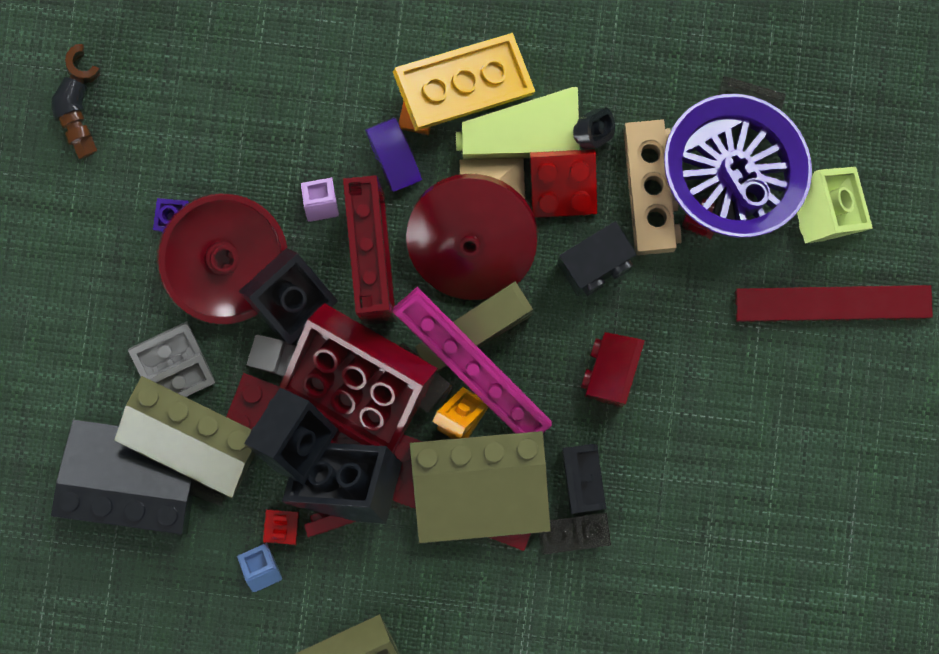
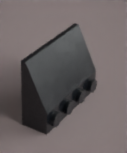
M80 420L72 421L56 482L51 516L168 533L188 534L195 480L116 442L114 439L119 426Z

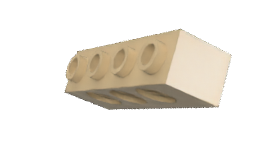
M664 119L625 123L623 128L634 247L637 255L674 252L677 248L676 243H681L680 224H674L673 215L674 211H678V203L670 191L664 169L665 146L671 132L670 128L665 129ZM644 149H653L658 154V160L654 163H648L643 160L641 152ZM649 180L657 181L661 186V193L657 195L647 193L644 183ZM651 212H659L664 217V225L661 227L650 225L647 215Z

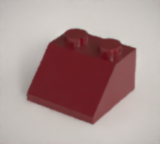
M604 332L602 339L595 338L590 357L596 358L592 370L586 369L581 388L586 389L584 397L622 408L627 402L645 340Z

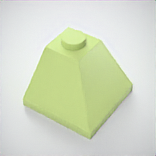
M856 167L822 169L813 173L808 195L804 204L797 212L799 229L805 243L826 241L873 229Z

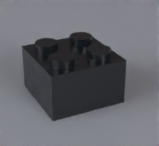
M614 221L559 255L557 264L576 295L579 296L585 293L588 297L603 288L604 280L611 275L616 280L629 272L637 254L617 222Z
M288 248L283 250L238 291L277 337L289 345L301 336L307 319L324 303L333 307L338 302L301 256Z
M280 387L274 398L270 400L267 409L256 426L252 428L244 444L276 472L304 485L339 429L310 401Z

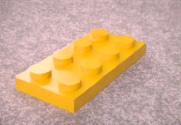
M513 33L398 66L393 70L415 131L526 98L535 93Z

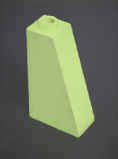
M571 87L462 122V132H456V151H463V160L530 158V152L580 150V144L575 141L573 135L574 126L579 119L578 87Z

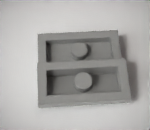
M187 321L128 349L140 376L184 397L215 383L210 368Z

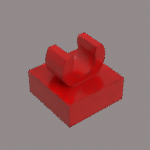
M266 509L263 542L297 545L300 512Z

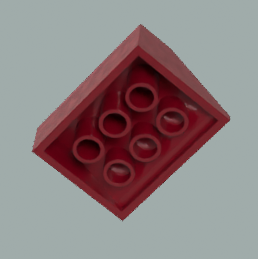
M324 303L307 319L280 387L310 401L339 429L338 431L362 445L387 446L394 453L426 395L438 368Z

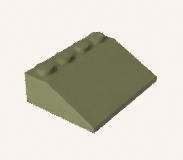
M543 431L410 443L419 543L551 532Z

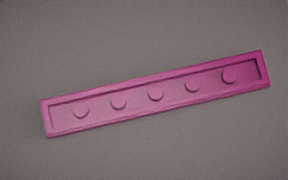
M418 287L393 307V313L515 434L543 431L544 433L552 426V421Z

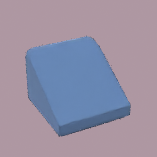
M267 543L237 556L245 581L252 592H257L282 580L281 573Z

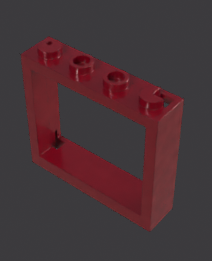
M377 175L343 178L355 312L364 325L397 322L396 315L393 313L395 299L384 192Z

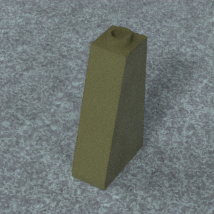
M515 281L453 321V323L478 348H481L531 317L533 308ZM423 342L415 346L418 352L416 356L438 368L435 375L448 368Z

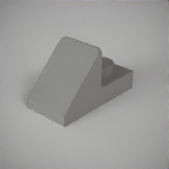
M255 335L246 365L284 377L296 346L289 345L283 340Z

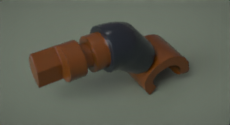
M83 44L74 45L66 53L65 63L70 76L69 78L64 77L51 102L53 116L56 121H60L63 129L67 128L65 136L68 143L74 146L79 159L97 152L87 125L82 124L85 120L82 114L84 111L82 102L87 88L84 84L94 81L101 73L100 68L92 66L88 71H80L75 68L76 60L84 56Z

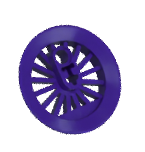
M722 94L696 103L677 120L665 146V175L675 200L695 222L721 235L750 238L765 235L779 229L800 210L810 189L812 179L811 157L801 132L793 121L780 109L753 96ZM740 127L734 149L732 130ZM749 127L759 134L744 152L743 147ZM721 136H722V138H723V144H722L721 140L719 139V137H721ZM763 138H766L772 145L770 148L750 157ZM697 150L704 157L692 154L690 152ZM775 153L778 154L781 160L780 163L757 164ZM682 162L704 169L683 171ZM784 172V181L762 174ZM711 178L690 190L685 180ZM719 184L703 206L694 198V196ZM725 188L718 216L708 209ZM770 188L782 192L780 200L770 193ZM746 192L753 193L757 197L758 202L749 200ZM731 199L735 208L736 220L727 219ZM765 204L773 209L767 214L762 209ZM754 215L755 219H746V216Z

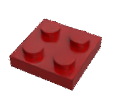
M595 149L530 152L532 212L534 217L597 214Z

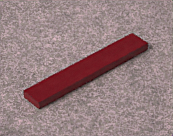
M931 285L738 288L735 290L736 322L930 319L933 317Z

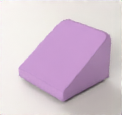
M332 177L301 183L303 204L308 221L328 219L339 215Z

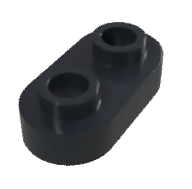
M609 108L593 109L578 119L573 129L574 139L583 149L598 148L613 138L615 121Z

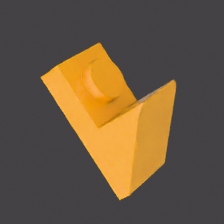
M462 387L436 412L432 422L438 425V431L451 439L469 438L487 411L488 406L476 394Z

